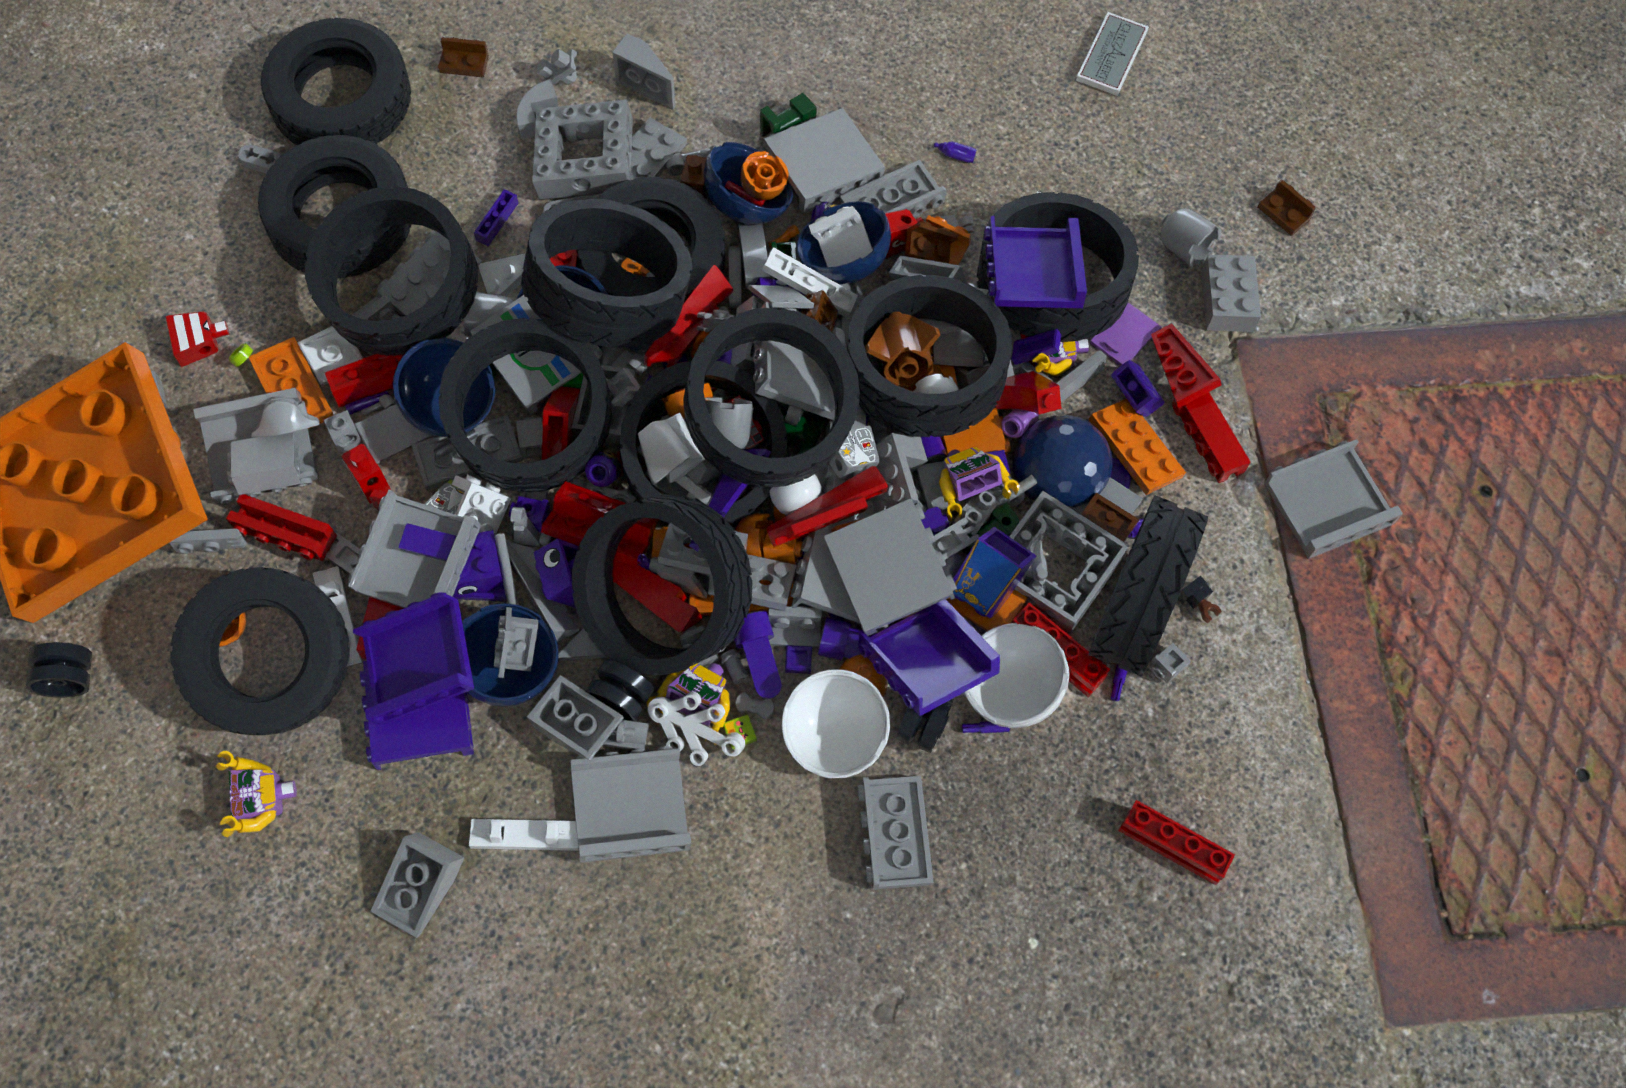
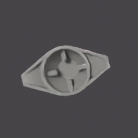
M278 396L265 404L262 419L252 429L251 435L252 437L291 433L320 424V421L317 417L307 413L304 401H295L290 397Z

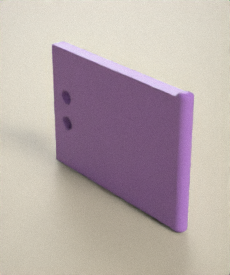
M1127 303L1121 317L1109 329L1095 335L1090 344L1121 366L1126 361L1132 360L1152 339L1151 334L1162 329V327L1130 303Z

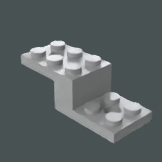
M870 420L879 456V463L876 467L888 485L887 492L871 498L875 514L910 498L915 504L919 499L911 473L928 461L921 437L892 430L890 427H885L875 420Z
M669 523L658 556V563L710 574L708 594L714 595L713 577L702 551L699 550L697 552L692 548L685 547L684 545L690 543L692 539L687 533ZM735 531V534L740 538L746 550L748 534ZM748 555L752 572L750 577L753 580L751 604L785 611L797 565ZM765 579L772 583L770 585H763L759 581Z

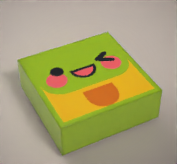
M748 714L724 723L723 727L726 735L731 732L739 733L743 736L745 745L757 741Z

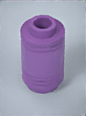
M1014 409L1003 418L1002 430L1008 437L1018 438L1032 424L1038 421L1039 415L1027 410Z

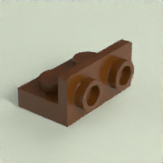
M455 37L441 38L442 53L438 66L440 73L484 78L489 58L485 41L458 39Z
M1282 179L1277 183L1275 189L1261 200L1257 206L1258 209L1291 236L1310 221L1316 209L1308 199L1304 198Z
M917 222L916 225L907 228L905 256L949 264L951 243L958 240V234L950 232L947 228L931 226L929 222Z
M824 290L805 295L807 299L814 303V308H799V312L817 320L820 325L823 324L833 333L838 310Z
M1097 492L1081 513L1082 516L1123 542L1126 541L1139 522L1138 518Z

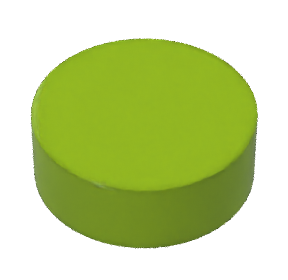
M246 343L241 344L229 356V362L235 367L240 366L249 358L253 349Z

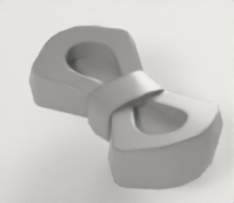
M746 692L741 693L735 701V707L739 714L750 712L758 714L766 720L775 711L772 699H765L759 702L757 699L752 700Z

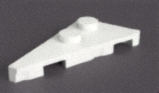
M525 254L484 262L478 265L487 294L507 297L521 284Z

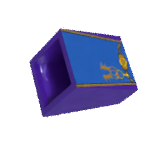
M993 527L977 539L953 578L957 588L953 591L954 597L973 606L979 615L992 618L1001 609L1037 555L996 527Z

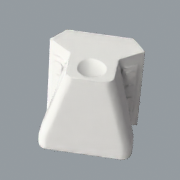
M680 413L666 420L654 421L638 433L649 477L653 485L665 476L669 483L681 479L705 460L695 446L685 418Z

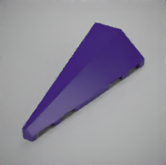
M767 449L745 450L753 455L767 458L771 454ZM721 472L707 506L725 517L748 484L734 480ZM691 540L689 546L698 552L700 550L699 546Z

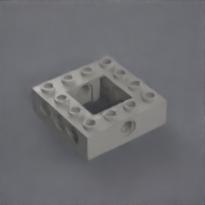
M627 100L536 109L532 182L539 199L601 194L618 183L631 180L633 117ZM563 136L570 142L589 138L603 139V156L562 160V154L565 151Z
M1042 491L1009 537L1033 553L1037 541H1042L1045 536H1048L1087 562L1079 577L1072 581L1068 593L1058 587V583L1055 581L1050 582L1046 579L1042 587L1038 585L1034 580L1032 567L1026 571L1014 590L1028 597L1025 605L1030 602L1062 630L1071 634L1124 558L1129 545Z

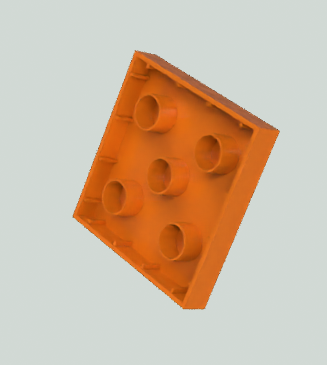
M126 342L0 418V581L13 617L35 623L208 520L143 352Z

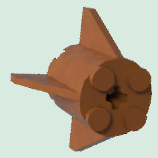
M898 311L891 313L878 326L865 346L867 353L881 360L880 374L901 388L909 389L908 386L915 385L919 380L929 375L942 374L945 377L940 368L933 364L929 350L940 337L939 329L911 315L902 314Z

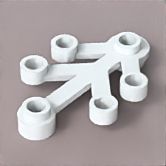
M689 692L685 697L673 701L666 697H657L649 703V716L655 722L661 723L669 740L666 746L680 749V751L684 748V740L677 735L673 725L675 723L681 727L692 751L690 761L696 766L703 765L708 759V753L702 748L697 735L721 746L723 752L728 756L739 755L745 747V740L739 733L731 732L725 736L700 724L708 720L712 722L720 721L725 715V709L721 704L715 703L708 709L686 716L676 712L683 708L688 710L696 709L701 703V697L696 692ZM689 698L694 699L695 704L690 703ZM657 708L661 709L663 711V714L660 713ZM712 710H717L719 712V716H716ZM672 742L677 743L679 748L674 747ZM728 744H732L735 749H732ZM696 754L701 755L702 760L698 759Z

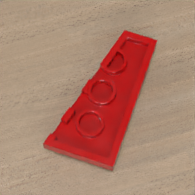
M1172 323L1151 334L1153 344L1178 408L1222 385L1217 374Z

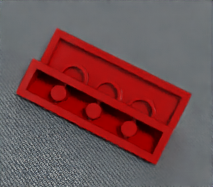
M565 481L555 494L553 511L542 524L541 533L579 546L587 530L600 517L603 518L604 514L627 503ZM642 518L638 520L620 541L614 559L637 567L639 564L638 555L646 553L659 519Z

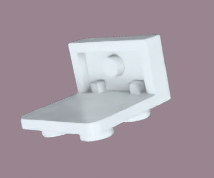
M853 206L840 208L835 214L829 217H820L815 223L809 225L811 234L819 241L828 267L844 265L860 257L863 259L873 251L861 216Z
M468 474L466 479L456 475L452 485L465 492L455 515L474 517L481 524L479 532L493 530L496 535L511 498L499 493L500 487L488 482L486 486L480 485L482 480Z

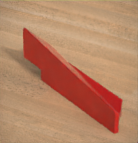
M716 265L712 266L685 301L676 325L663 337L655 340L644 355L645 366L649 367L652 363L667 361V364L677 363L695 342L700 332H702L697 330V327L702 326L703 318L697 317V314L699 312L713 314L714 310H719L717 305L732 294V286Z
M869 467L767 527L766 530L773 548L867 511L868 505L866 500L883 494L888 489L887 482L877 467Z
M614 559L613 582L677 632H684L700 622L702 619L700 612L696 607L685 602L686 596L680 587L639 565L635 567Z

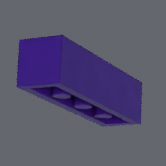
M505 189L502 191L474 231L477 242L489 247L519 202L516 194Z

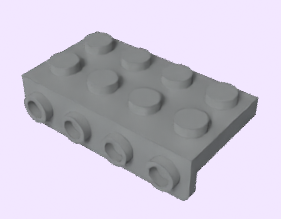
M917 160L841 195L840 203L868 202L874 204L879 210H883L885 214L907 209L914 217H918L924 211L941 206L945 202L947 190L944 186L939 187L922 162Z
M432 231L426 237V243L421 248L416 247L409 255L410 259L405 264L400 263L393 271L394 275L389 280L384 279L377 287V297L381 298L383 295H386L392 301L394 309L402 316L409 315L424 306L434 297L444 283L449 270L451 251L449 240L438 232ZM475 255L477 264L479 265L480 263H482V260Z
M921 776L869 780V777H863L862 785H857L858 800L864 802V811H860L861 828H866L867 838H863L864 855H869L870 865H866L865 869L867 882H872V890L933 885Z

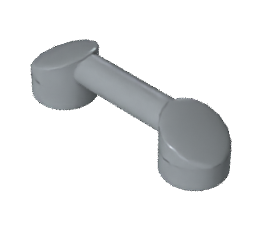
M715 146L685 154H674L666 164L668 174L672 176L682 174L687 155L708 157Z

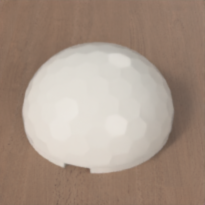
M1017 623L1004 624L983 634L982 637L1000 655V673L965 692L966 698L973 709L987 721L1008 728L1028 727L1049 717L1060 705L1069 683V666L1064 651L1057 641L1039 627Z
M826 670L806 678L793 690L784 707L782 731L789 752L806 770L826 778H847L859 774L873 765L879 758L888 741L890 715L881 693L868 679L847 670Z

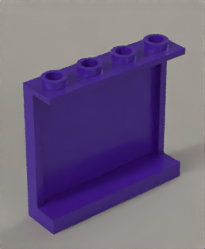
M994 216L990 217L989 226L984 228V241H988L985 256L986 259H990V262L987 264V277H991L988 293L989 296H993V302L996 306L1083 308L1087 287L1078 218H1068L1066 229L995 227Z
M444 592L434 593L426 600L412 602L402 610L388 612L385 614V617L366 621L363 623V626L353 629V634L363 637L374 704V706L365 709L366 720L383 725L474 689L458 599Z
M946 599L911 615L871 637H868L863 630L859 631L858 649L864 658L867 657L872 662L876 672L882 674L887 679L891 689L898 691L903 697L906 706L909 709L913 708L919 716L1000 673V655Z
M363 661L364 671H360V682L366 691V695L362 696L364 712L365 709L374 706L367 661ZM467 692L383 725L369 720L364 721L365 735L370 738V746L366 747L367 760L369 763L372 762L377 770H381V764L459 751L462 752L463 756L474 754Z

